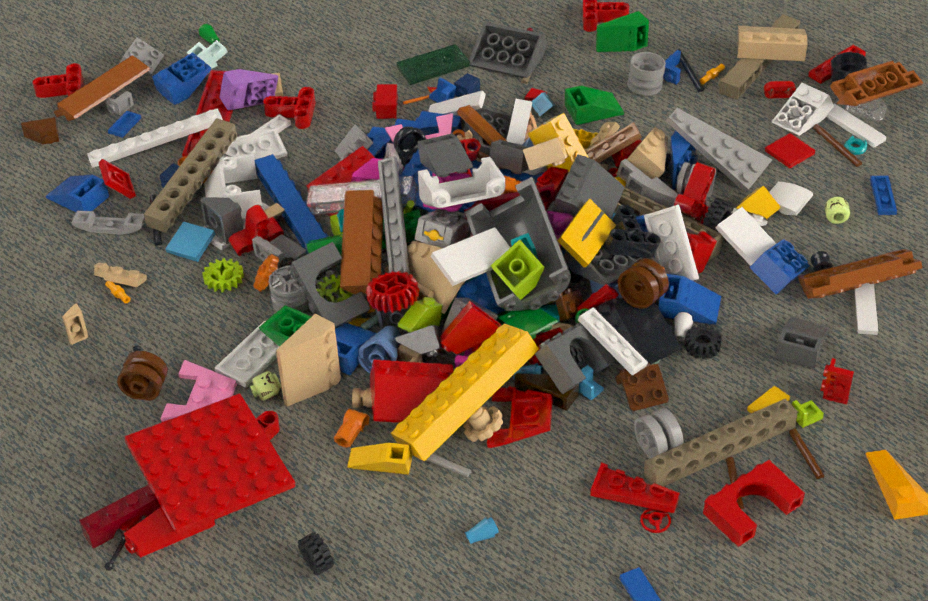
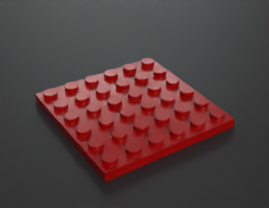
M240 393L124 436L125 443L177 535L295 487L293 477Z

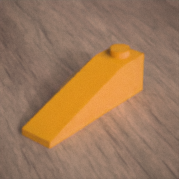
M887 450L866 452V457L894 520L928 515V494Z

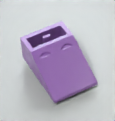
M242 69L226 71L223 74L219 98L228 111L261 105L266 97L275 96L278 75Z

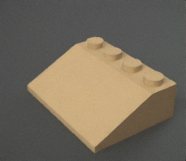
M738 26L737 58L805 61L807 50V34L805 29Z
M412 241L407 247L410 274L416 278L418 283L434 292L433 298L436 302L442 304L441 313L445 314L463 282L452 286L431 258L432 252L442 249L441 247ZM419 292V300L427 297Z
M314 314L276 350L284 405L286 406L327 391L333 385H337L341 379L335 325L333 322L317 314Z

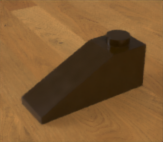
M516 373L514 375L516 389L524 392L532 390L551 394L552 405L565 411L570 408L579 396V384L562 394L549 375Z

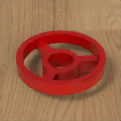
M649 508L642 513L640 518L641 525L649 532H664L671 524V518L667 512L660 511L661 513L652 512L651 514H646L650 511H660ZM667 516L669 520L668 525L660 529L659 525L662 523V518ZM643 519L649 520V523L655 526L656 530L646 527Z

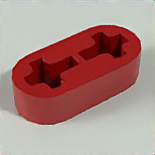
M771 81L764 85L763 90L765 96L769 99L790 98L796 91V86L792 81Z

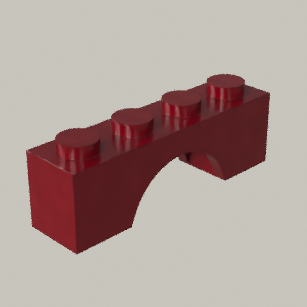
M148 484L84 517L79 522L85 538L94 549L113 539L117 529L127 520L136 516L148 517L161 506Z

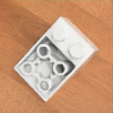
M801 83L772 120V123L800 136L815 124L824 120L834 107V104L828 94Z

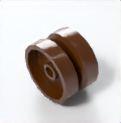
M648 258L639 259L620 274L618 279V289L623 299L631 306L639 309L649 307L667 292L669 286L665 270L660 264Z
M147 351L132 352L126 357L123 368L118 375V387L125 395L132 399L154 400L159 396L162 384L167 377V365L160 357Z

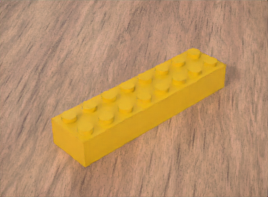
M507 324L500 326L489 339L482 343L479 349L470 354L468 359L454 370L453 374L442 381L432 394H429L417 408L413 409L403 422L397 424L396 428L391 432L398 444L410 445L412 455L425 461L539 350L529 333Z

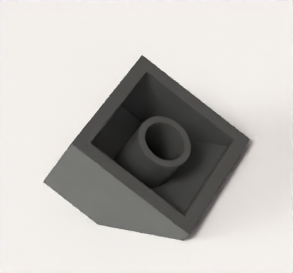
M203 197L200 199L205 227L214 230L216 236L224 243L228 244L230 236L243 230L242 209L238 203H235L230 198Z

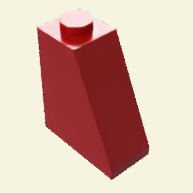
M469 301L441 334V346L449 353L452 351L455 354H459L489 339L501 324Z

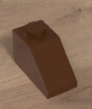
M55 117L21 123L24 137L40 144L60 142Z

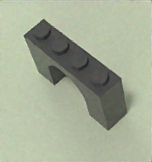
M331 242L293 261L289 271L293 279L298 280L301 294L308 298V305L312 313H316L333 322L336 329L367 314L370 307L361 292L337 303L326 301L318 294L315 286L316 277L320 273L340 264L342 260L334 243Z
M580 322L573 326V328L570 327L562 332V334L559 333L550 340L548 339L540 344L539 347L541 349L535 353L562 394L586 379L572 358L570 347L581 350L583 357L595 374L616 361L613 355Z

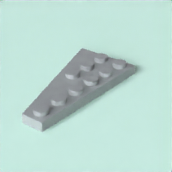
M676 108L666 119V122L745 192L749 190L772 161L771 158L679 108Z

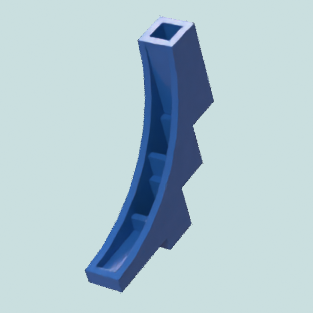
M421 111L416 121L397 119L395 125L392 126L402 124V127L418 128L425 136L439 133L436 117L447 114ZM453 115L451 133L462 129L460 116ZM372 127L370 133H367V136L373 141L368 151L375 158L383 159L387 143L393 144L385 128Z

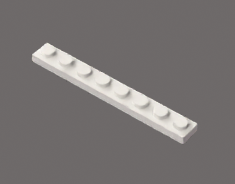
M218 108L209 110L206 113L177 121L174 124L145 132L139 136L128 138L116 144H110L101 149L93 150L87 153L92 168L97 167L101 159L112 162L207 129L216 118L223 119Z

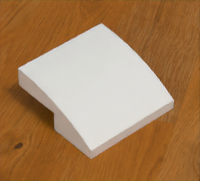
M779 181L769 192L779 204L780 213L784 215L797 216L813 196L811 191L801 186Z

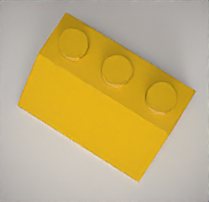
M564 113L549 119L527 133L534 146L561 136L568 157L563 164L554 167L570 171L577 154L588 157ZM552 163L545 166L547 170L552 166Z

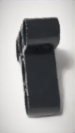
M619 205L612 219L616 226L610 231L603 245L604 250L611 255L652 258L661 242L660 237L655 233L642 232L634 210L628 205Z

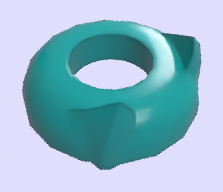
M852 135L845 142L844 147L852 154L860 155L866 152L867 141L854 138ZM858 144L860 147H853L851 145Z

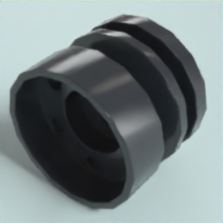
M844 52L833 57L831 60V84L844 79L850 73L867 69V59L865 56L856 52Z

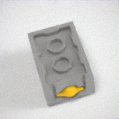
M437 209L418 219L415 240L445 248L469 238L472 231L468 220L465 218V213Z

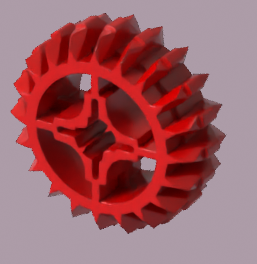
M401 270L398 272L392 271L391 273L385 272L383 275H378V278H372V282H369L366 288L369 305L372 306V309H377L378 312L384 311V313L388 311L392 313L397 310L401 311L403 308L408 309V305H414L419 296V286L416 278L412 274H408V272L402 273Z

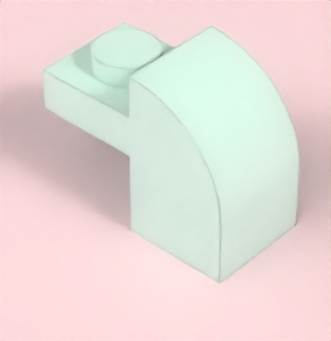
M216 40L208 48L198 42L187 54H196L211 68L218 66L216 61L228 51Z

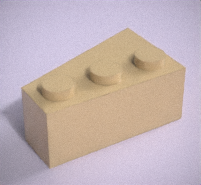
M655 126L627 160L650 179L659 178L665 170L668 137Z
M561 136L523 149L530 171L551 163L553 167L563 164L568 157Z

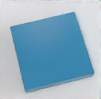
M183 222L165 250L168 253L198 262L216 233L212 229Z

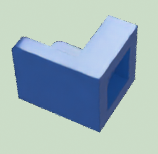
M439 78L437 89L429 95V98L437 103L455 98L456 86L443 78Z

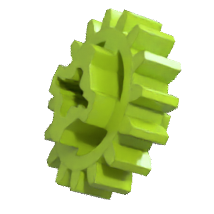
M225 258L222 261L216 259L214 264L210 262L209 267H204L205 272H202L204 284L208 286V289L213 288L214 292L218 291V289L224 292L225 289L231 291V287L238 288L237 283H242V278H244L242 265H239L238 261L233 263V259L228 261Z
M332 274L330 279L323 277L324 283H317L320 286L319 289H316L318 294L322 298L325 296L329 302H341L353 295V293L348 291L345 294L343 289L340 288L341 275H338L336 278ZM334 282L331 288L325 289L328 284ZM332 292H336L338 298H334Z

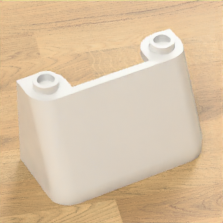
M490 157L481 158V166L478 169H472L473 177L439 183L437 176L431 177L427 169L418 171L419 196L425 205L436 208L497 197L505 190V177Z

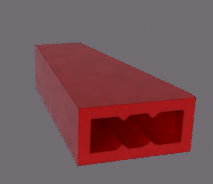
M160 507L124 533L125 547L129 553H136L141 558L207 530L215 525V521H210L177 535L162 507Z

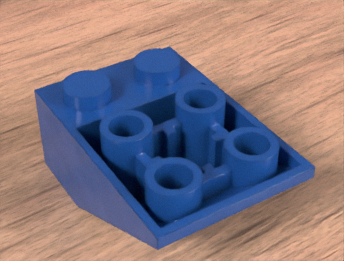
M191 53L158 72L152 78L156 90L173 105H176L192 95L212 68L196 54Z
M677 131L671 136L669 168L672 190L676 189L678 175L684 162L690 163L691 169V165L696 164L698 155H696L697 149Z
M92 174L70 176L47 194L46 198L74 212L93 211L109 198V193L104 180Z
M783 239L765 251L749 268L777 295L810 265L803 255L798 254L794 250V246L790 242Z
M667 274L669 286L667 292L659 299V310L663 317L674 319L678 313L685 312L692 316L693 322L716 325L721 296L685 276Z
M347 323L336 328L335 333L340 372L351 375L360 364L358 361L359 348L376 333Z

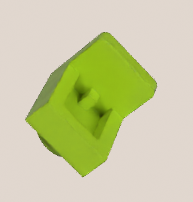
M797 400L792 402V406L798 412L796 422L802 428L823 419L824 413L812 400L800 404Z

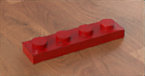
M854 44L838 53L856 52L864 56L866 55V51ZM833 57L810 70L808 77L820 84L830 79L832 76L831 60Z

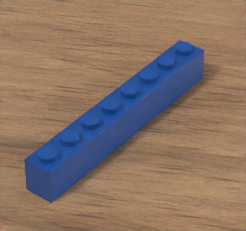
M274 154L254 160L257 176L274 203H278L284 208L282 216L302 248L306 250V254H309L307 242L329 237L328 234L323 232L322 225L316 221L314 212H310L308 203L303 201L301 192L296 190L294 181L290 180L288 172L283 170L281 161L277 160Z

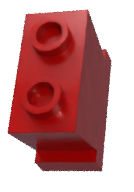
M700 231L698 235L687 233L697 273H701L704 271L717 240L705 231Z

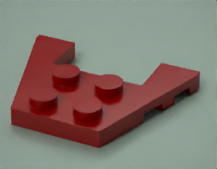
M509 386L508 388L500 387L491 396L493 402L512 401L510 428L499 429L493 432V435L487 439L488 448L503 446L551 431V394L527 390L526 392L518 391L516 387Z

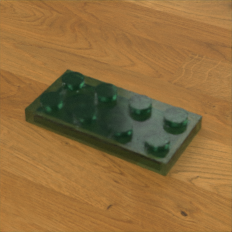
M456 44L396 62L398 70L410 85L470 67V61Z

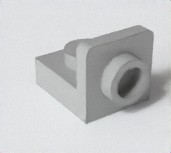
M128 91L116 99L110 97L106 99L108 111L118 115L123 114L134 105L132 94Z

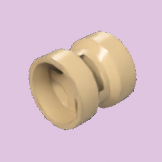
M353 388V408H360L361 406L372 408L371 388L366 390Z

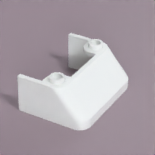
M254 155L224 157L204 183L206 197L230 198L235 203H238L242 209V219H246V212L252 206L261 205L262 207L260 190L241 192L240 187L236 185L226 187L225 183L257 179Z

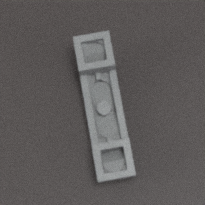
M77 211L71 223L73 226L88 232L123 235L140 230L144 224L145 217L144 214L128 213L127 218L96 217L94 211Z

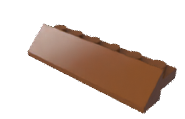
M132 55L57 103L58 109L54 111L56 117L65 116L67 121L74 120L148 72L150 68Z
M890 61L850 73L844 79L833 82L830 88L840 99L836 104L857 106L923 84V81L914 70L907 72L900 62L894 63Z
M347 190L345 192L340 288L353 294L359 292L366 294L368 283L372 282V278H378V275H381L383 207L382 199L374 196V190Z
M901 249L800 275L798 280L808 299L822 298L860 288L865 283L876 284L914 274L916 270L922 269V262L913 258L912 251Z

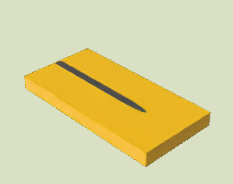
M588 199L557 241L585 268L590 264L616 224L591 199Z

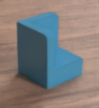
M542 92L531 101L532 107L539 116H542L550 108L556 106L546 92Z
M587 365L581 370L586 379L579 383V392L592 400L604 391V387L593 381V369Z

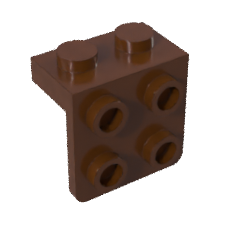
M571 287L566 288L557 300L548 303L556 302L560 320H566L576 316L578 312L577 307L584 300L580 289L572 291Z
M648 363L645 368L634 375L623 369L615 377L617 385L623 384L627 401L632 411L653 407L669 401L658 363L653 365Z

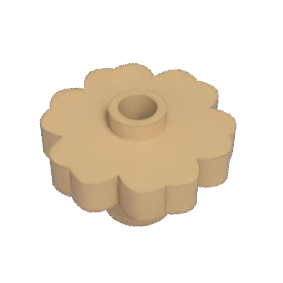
M481 406L466 420L463 426L465 428L464 434L472 442L478 439L484 441L490 438L493 432L498 431L503 423L501 419L502 413L495 406L490 408Z

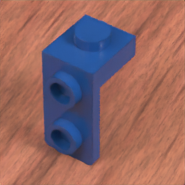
M679 50L671 54L665 61L663 79L674 84L680 81L681 69L675 67L680 63L681 51Z

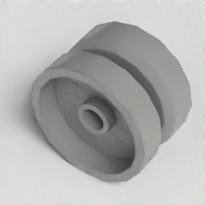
M667 408L655 410L651 415L641 416L634 422L637 441L649 459L684 444L681 428L674 415Z

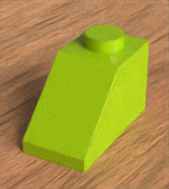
M430 297L415 301L414 305L408 309L398 322V327L411 333L431 325L440 326L442 304Z

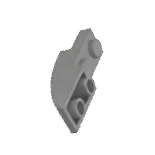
M627 159L620 162L617 175L626 182L625 188L667 208L674 206L675 199L678 196L674 190L657 177L650 179Z

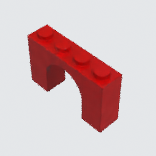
M767 460L763 464H757L749 473L739 476L732 484H726L715 495H709L704 501L703 514L739 547L755 536L757 524L738 506L737 499L739 497L747 495L763 496L787 515L802 505L805 493L776 465Z

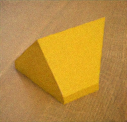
M765 186L755 189L736 207L737 209L743 207L745 211L763 216L766 219L780 209L779 204Z

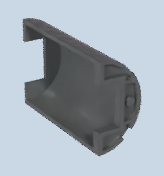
M530 177L515 185L520 196L491 211H488L482 203L465 211L473 236L495 227L511 248V239L529 233L536 248L538 260L545 267L536 287L522 300L512 292L493 269L486 272L497 305L506 311L537 310L542 305L557 300L559 295L567 288L571 278L533 177Z

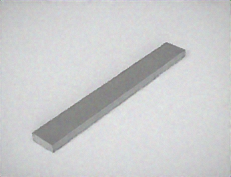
M396 156L378 160L389 273L401 270L402 273L408 272L410 274L398 161Z

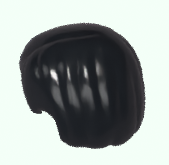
M403 127L395 135L393 141L394 149L407 164L412 159V155L418 150L417 141L426 140V137L418 128Z

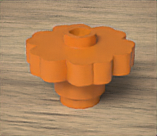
M273 254L268 256L257 271L253 286L260 292L269 285L270 275L278 269L279 258Z

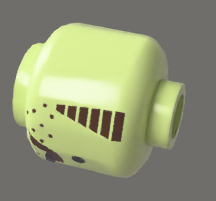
M833 197L826 202L825 214L828 221L834 224H841L848 220L850 209L848 202L844 198Z
M270 371L253 377V385L250 386L254 397L259 396L263 401L278 395L279 388H281L278 377Z

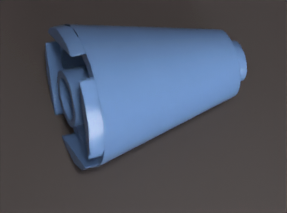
M386 326L361 345L358 351V361L367 372H371L373 359L397 361L399 343L395 338L401 336L399 330L394 326Z

